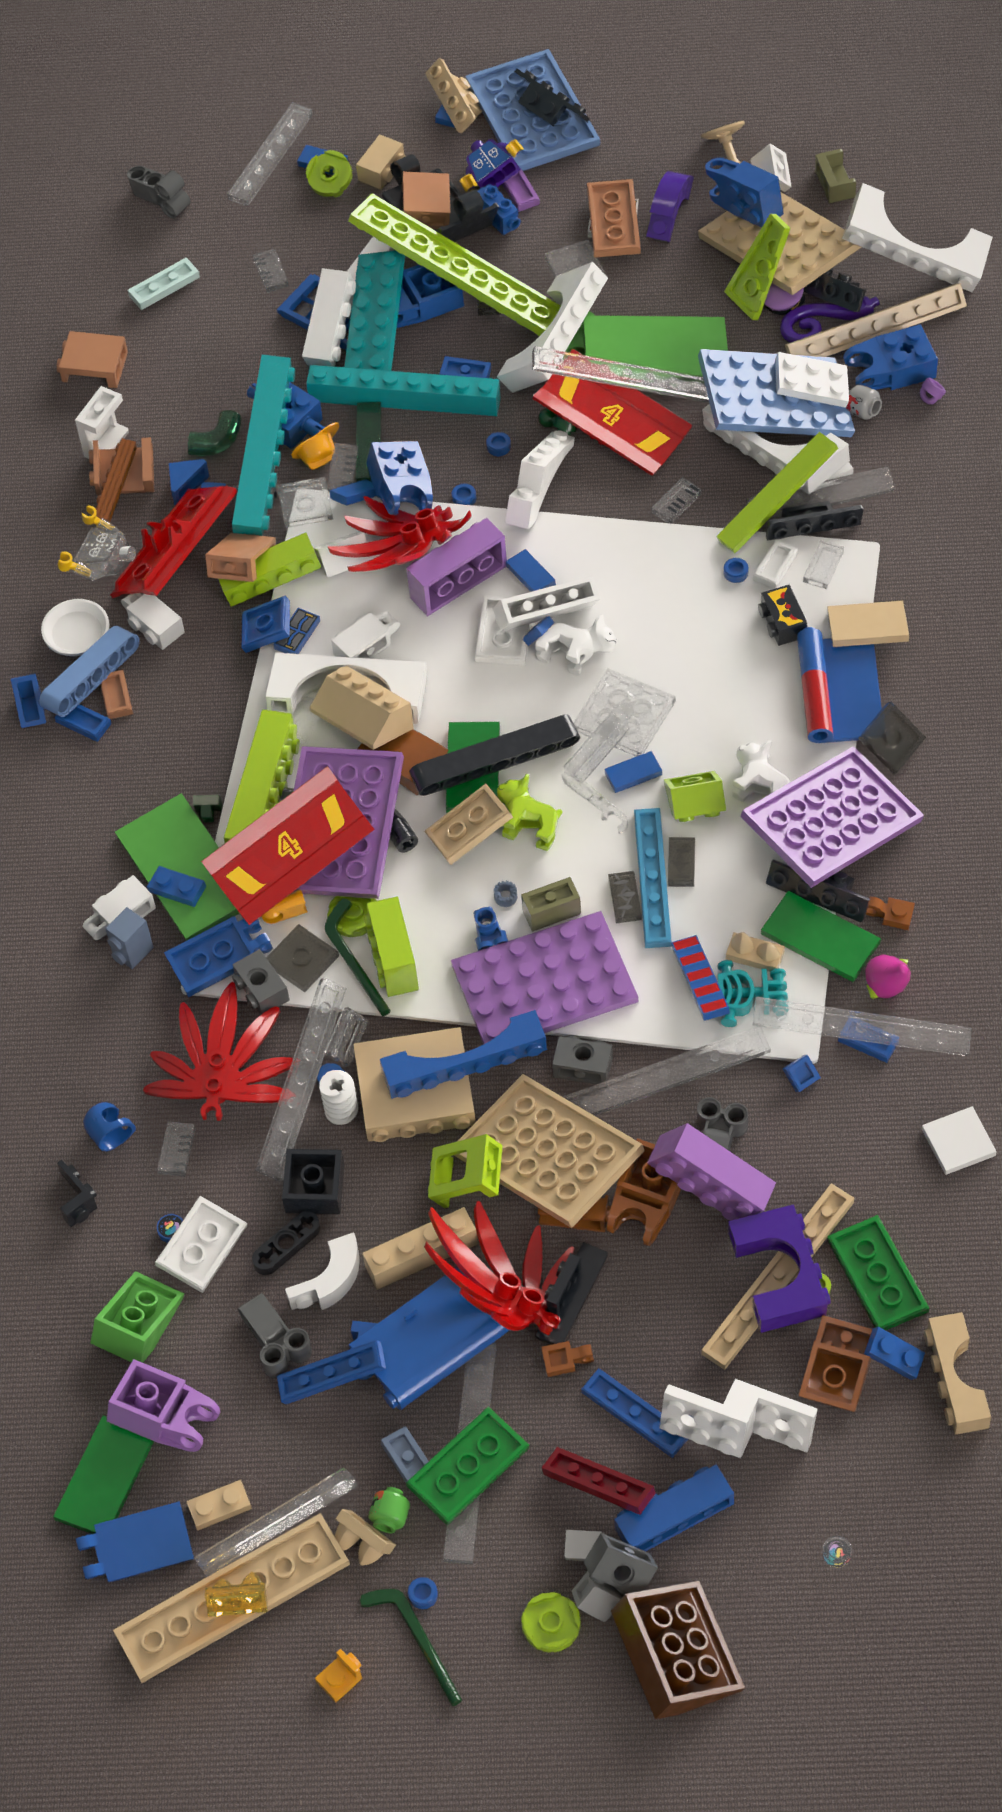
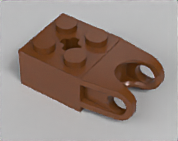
M637 1138L636 1141L643 1145L645 1151L620 1176L616 1184L617 1188L607 1222V1232L614 1233L622 1223L635 1219L645 1225L643 1245L651 1246L670 1217L681 1188L677 1185L678 1183L669 1177L658 1174L655 1168L647 1163L655 1144Z

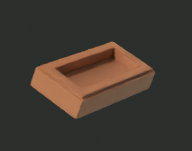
M124 671L111 672L107 676L108 678L104 679L101 683L107 716L109 719L131 715L133 711Z

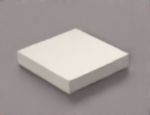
M973 1106L922 1125V1131L945 1175L996 1156L997 1151Z

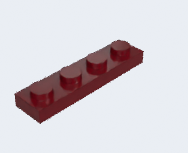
M559 1447L554 1450L542 1466L545 1476L639 1515L656 1494L654 1486Z

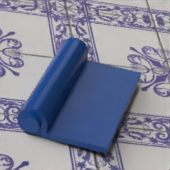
M446 1275L349 1344V1348L353 1349L375 1340L381 1342L386 1369L376 1372L374 1375L383 1384L386 1392L383 1394V1397L392 1409L397 1407L399 1410H402L510 1331L494 1321L491 1315L479 1310L460 1295L459 1291L461 1288Z

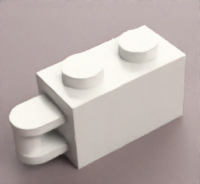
M134 593L121 600L128 613L129 619L127 621L135 631L139 630L142 632L150 644H156L163 650L185 633L182 618L156 596Z
M387 611L377 617L369 612L364 617L358 618L346 630L335 635L331 640L333 654L336 657L372 659L391 645L390 635L398 630L400 623Z
M132 875L127 880L121 881L108 894L96 900L92 905L94 914L85 920L83 928L95 940H99L107 934L105 928L126 907L142 918L156 909L153 895Z

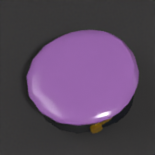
M771 283L765 305L772 313L785 315L792 309L804 304V288L791 295Z

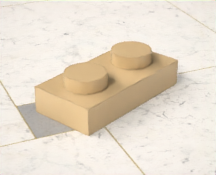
M241 1480L186 1501L197 1531L252 1509Z

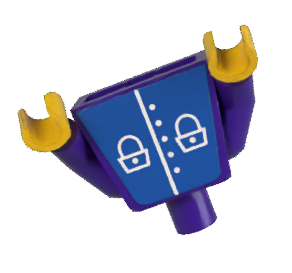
M489 139L484 144L480 140L475 141L471 145L472 153L466 158L468 163L466 174L460 179L465 192L474 186L476 187L477 184L480 188L489 184L499 187L521 169L513 158L516 157L520 150L524 149L516 139L509 143H496L493 139Z

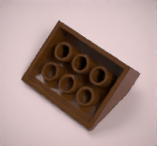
M699 1581L625 1594L611 1610L655 1720L683 1714L745 1689Z

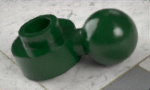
M548 408L541 410L538 415V421L543 427L555 426L557 431L566 432L568 435H571V432L577 431V427L557 416Z

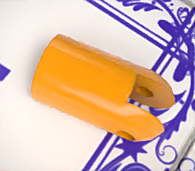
M301 889L292 892L263 914V921L275 924L279 921L307 913L306 902Z

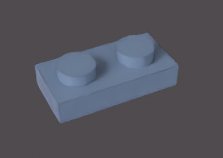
M406 1426L381 1439L383 1449L405 1483L429 1462Z

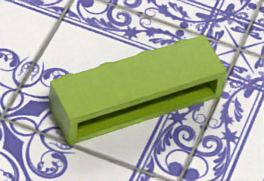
M307 532L270 547L255 560L257 579L253 582L219 579V582L232 607L322 567Z

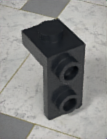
M61 1159L57 1162L60 1173L78 1193L76 1197L60 1208L66 1223L73 1227L75 1224L85 1221L90 1213L97 1209L94 1199L97 1195L88 1183L83 1185L79 1180L80 1174L72 1164L67 1166Z

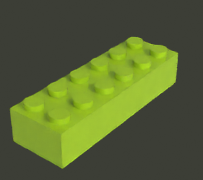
M262 709L224 834L225 843L279 803L284 787H288L287 776L292 775L294 761L292 759L294 754H298L300 739L296 738L297 725L294 724L291 713Z

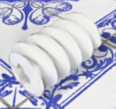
M341 1070L327 1072L320 1081V1093L325 1116L333 1124L345 1125L351 1122L358 1113L353 1079L348 1073Z

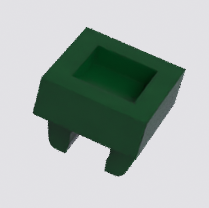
M219 794L193 795V806L196 812H201L203 823H214V811H222V800Z

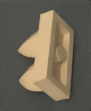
M733 932L726 952V960L758 969H767L770 972L773 969L779 968L785 952V946L749 937L744 932Z
M342 1509L336 1517V1520L340 1523L336 1530L335 1538L343 1551L353 1546L360 1538L362 1539L358 1552L360 1565H368L377 1561L383 1554H390L396 1546L395 1543L352 1510Z

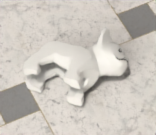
M599 614L594 624L587 629H579L555 622L553 626L537 639L535 650H537L536 656L538 660L549 663L550 655L561 649L566 653V659L571 661L568 671L579 676L584 662L589 660L596 652H612L617 639L614 637L613 631L605 625L602 614Z
M771 740L762 745L750 742L738 748L736 757L742 765V777L734 780L733 786L735 788L732 791V796L743 802L753 792L770 795L792 782L789 781L787 776L768 764V759L771 755L768 753L772 743Z

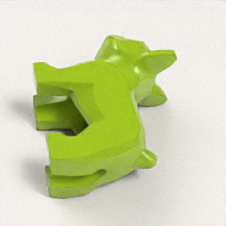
M525 774L519 781L507 780L504 784L499 785L497 797L505 804L507 810L513 816L512 819L502 825L504 826L502 836L514 840L522 828H538L536 837L540 839L536 842V848L548 851L555 840V830L558 819L563 813L562 810H555L552 806L530 797L528 788L529 774Z

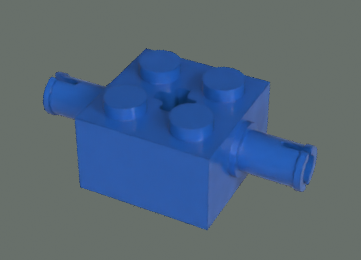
M253 383L252 387L250 386L247 390L249 398L254 399L256 383ZM289 383V388L292 389L291 401L286 403L285 409H288L287 424H282L281 430H284L283 444L292 449L307 434L314 436L325 427L319 424L323 420L320 401L294 384Z

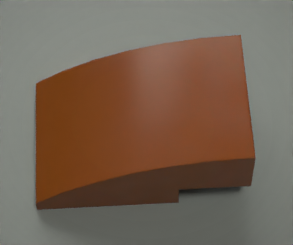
M414 729L374 749L375 751L403 753L404 760L399 783L415 795H418L419 792L409 774V770L418 763L447 754L449 751L436 741ZM363 743L357 748L358 750H373Z
M822 1315L799 1397L855 1413L872 1359L870 1356L865 1355L864 1352L873 1329Z

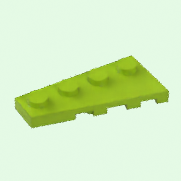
M770 214L724 291L752 320H759L791 229L777 214Z

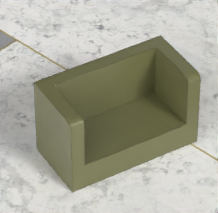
M842 149L816 154L815 172L828 202L833 203L855 198L856 181L854 178H848L843 166Z
M571 877L521 894L522 910L532 932L581 914L580 896Z

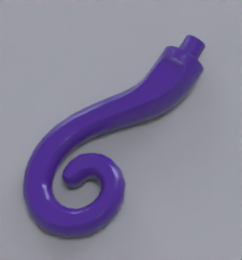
M865 296L859 312H854L832 303H812L798 306L789 311L782 319L780 326L781 335L789 343L822 331L820 322L809 316L856 320L873 314L874 308L880 305L877 297L869 299ZM799 321L801 329L810 328L811 331L807 334H798L793 330V325Z

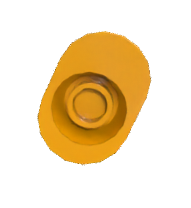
M332 423L313 437L303 441L292 451V458L301 459L311 470L329 463L335 454L332 437L338 431L339 423Z

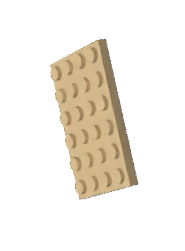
M781 192L784 214L780 218L791 229L772 283L789 294L794 295L860 249L861 246L842 239L845 231L843 228ZM726 211L698 230L700 239L741 264L761 227Z
M524 1074L458 1140L461 1141L487 1134L503 1145L499 1184L570 1228L586 1214L645 1151L640 1142ZM467 1152L454 1155L466 1163Z

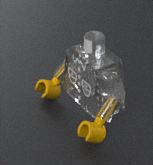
M87 506L86 511L92 516H86L82 513V520L87 525L95 524L97 526L91 527L73 562L70 553H60L61 560H58V568L63 572L72 569L74 570L73 573L90 580L117 575L125 561H133L135 559V548L128 544L123 532L103 517L99 519L96 516V509L93 506Z

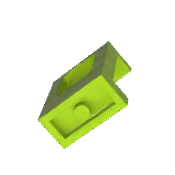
M484 1134L434 1147L428 1198L445 1209L449 1208V1201L452 1197L481 1191L488 1197L497 1196L499 1192L503 1145L489 1135ZM467 1152L465 1176L460 1180L451 1182L454 1159L451 1156Z

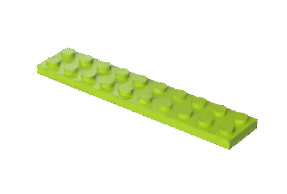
M371 194L350 214L348 222L355 225L358 229L367 232L378 241L387 244L398 253L404 254L417 264L424 266L437 276L456 285L457 288L466 291L479 301L508 316L538 336L548 328L560 310L561 305L374 194Z

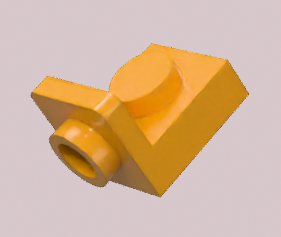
M341 1649L336 1652L337 1658L315 1677L316 1683L335 1703L362 1679L359 1669L362 1666L352 1653L346 1655Z

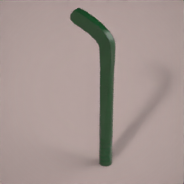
M343 898L328 916L325 923V932L381 1016H386L391 1012L390 1008L338 932L337 927L341 919L352 905L348 899Z
M396 1589L375 1590L361 1595L360 1603L362 1607L392 1603L397 1606L452 1706L458 1705L462 1699L406 1596Z

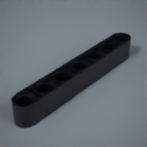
M564 714L418 763L409 770V774L419 794L426 796L571 747L581 738L570 715Z

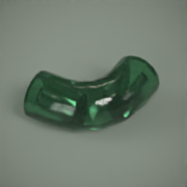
M224 410L219 413L217 425L213 430L209 432L190 431L188 455L210 456L227 450L236 441L240 432L241 415L232 410Z

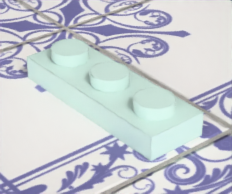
M184 258L128 289L129 297L143 310L200 278L199 271L187 258Z

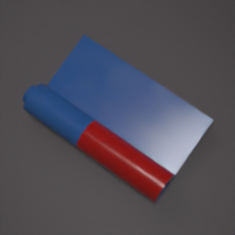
M806 627L797 635L808 740L814 743H830L885 738L874 644L833 647L832 639H823L822 632L814 627Z

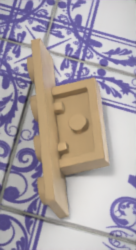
M439 58L426 71V76L456 130L459 133H463L482 112L478 105L479 100L469 89L471 87L469 82L463 77L458 78L451 74L444 60Z

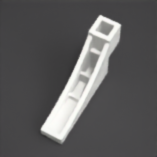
M563 431L551 432L521 461L517 489L509 496L506 524L529 529L536 522L548 487L562 460L574 446L575 437L568 436Z

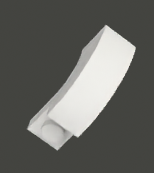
M354 1232L328 1241L331 1258L328 1267L321 1275L285 1289L291 1310L307 1308L316 1301L319 1302L321 1310H324L337 1303L347 1294L354 1284L359 1270V1251Z

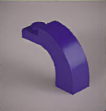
M667 171L664 174L651 205L650 213L652 214L646 237L667 242L671 241L679 207L684 199L689 200L693 176Z

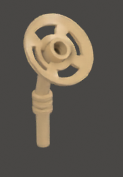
M744 121L722 126L701 135L703 139H719L727 159L741 163L737 160L731 140H733L732 134L742 128L745 124Z

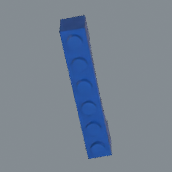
M536 1010L511 1017L510 1024L504 1031L489 1042L473 1050L438 1058L414 1057L407 1055L406 1051L380 1058L381 1071L391 1099L396 1097L403 1098L421 1089L435 1088L440 1083L458 1081L464 1076L475 1072H486L491 1067L497 1065H508L526 1056H537L542 1051L547 1050L546 1036Z

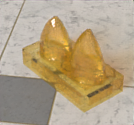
M253 1571L243 1579L240 1585H231L227 1580L221 1578L212 1587H205L208 1617L268 1612L265 1583Z

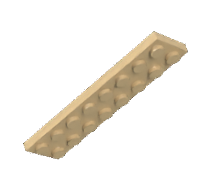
M320 1513L113 1631L139 1680L143 1683L347 1567L350 1563Z

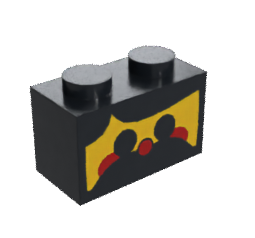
M790 584L761 593V603L758 604L760 616L766 618L768 622L767 629L770 637H775L778 646L797 641L798 633L807 627L808 622Z

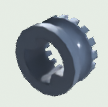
M506 880V882H498L493 890L494 900L499 906L510 907L516 903L518 896L515 884ZM510 891L509 898H502L501 892Z

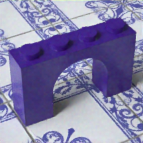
M794 1204L728 1221V1234L736 1258L766 1250H776L789 1255L799 1268L798 1276L788 1286L753 1296L752 1308L761 1333L820 1318L822 1315L826 1316L827 1305L831 1304L827 1288H822L819 1281L822 1279L820 1266L818 1263H813L811 1257L814 1254L810 1238L805 1239L802 1231L805 1230L802 1214L796 1213Z

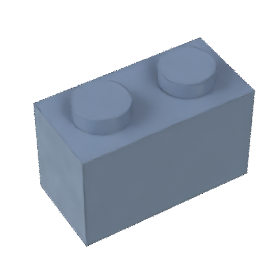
M128 907L105 928L108 936L107 942L112 950L111 955L120 965L126 964L133 969L154 948L147 921Z

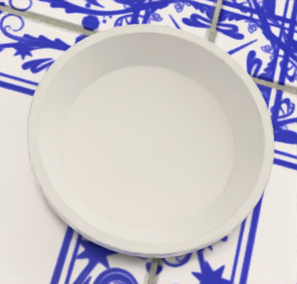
M72 599L56 605L46 614L42 622L41 632L44 642L54 652L65 656H80L109 630L110 625L107 613L100 605L90 600Z

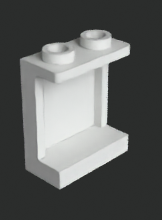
M102 386L75 419L83 454L88 459L89 450H93V440H98L100 450L116 449V445L120 443L121 438H125L129 433L127 427L117 423L114 413L123 401L122 395Z

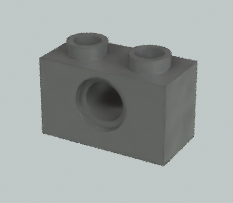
M260 949L232 964L235 974L232 976V979L239 990L244 989L247 994L245 995L246 1000L252 1009L257 1008L260 1014H263L274 1006L279 1007L290 1001L287 986ZM258 982H263L261 985H254Z
M559 1036L552 1064L553 1077L607 1086L613 1060L612 1045L599 1040L592 1042L581 1040L575 1036ZM581 1057L589 1058L585 1061L578 1060Z
M600 1533L583 1562L589 1572V1577L594 1582L601 1585L605 1583L610 1584L622 1594L645 1591L658 1569L650 1553L603 1533Z

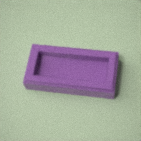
M522 169L502 184L519 212L540 204L539 197Z

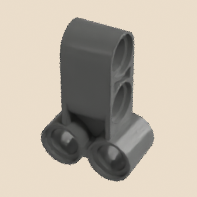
M135 166L128 170L127 178L133 194L161 206L162 211L168 217L176 218L190 205L191 200L188 194L182 190L185 185L184 180L177 172L171 170L164 175L144 166Z
M706 1097L699 1101L697 1105V1123L704 1130V1135L730 1151L733 1137L742 1136L748 1130V1110L740 1103L729 1104L723 1109L717 1099ZM706 1112L715 1113L711 1117L704 1116L703 1114ZM738 1117L741 1118L742 1121L732 1122L730 1119Z
M262 1293L237 1308L241 1318L262 1346L260 1360L263 1370L268 1377L277 1378V1375L286 1373L290 1360L302 1363L310 1358L312 1346L308 1333L302 1328H292L289 1330ZM296 1343H304L299 1348L292 1347ZM272 1358H280L276 1363H268Z

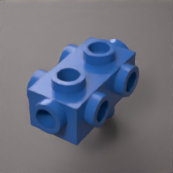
M489 184L478 190L483 199V209L492 206L495 202L499 205L492 225L502 235L519 227L521 220L518 218L519 213L516 206L512 204L511 200L505 199L497 187Z

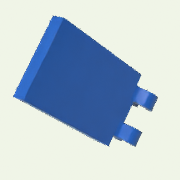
M233 916L164 952L188 998L233 975L234 969L232 964L259 949L263 954L273 949L266 933L257 936L253 940L249 934L257 933L262 929L258 919L248 925L244 919L237 921L236 917Z
M180 1501L95 1524V1534L76 1538L78 1550L83 1551L93 1547L96 1549L99 1563L83 1567L85 1579L87 1580L106 1575L108 1583L194 1560Z

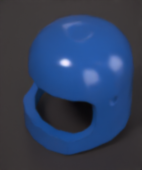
M108 1102L98 1103L90 1108L83 1120L85 1131L102 1151L113 1150L124 1143L136 1130L135 1125L128 1118L118 1119L119 1109L114 1104Z

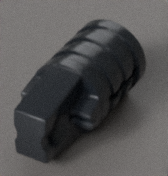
M395 809L390 839L399 852L405 853L417 845L418 837L406 819Z

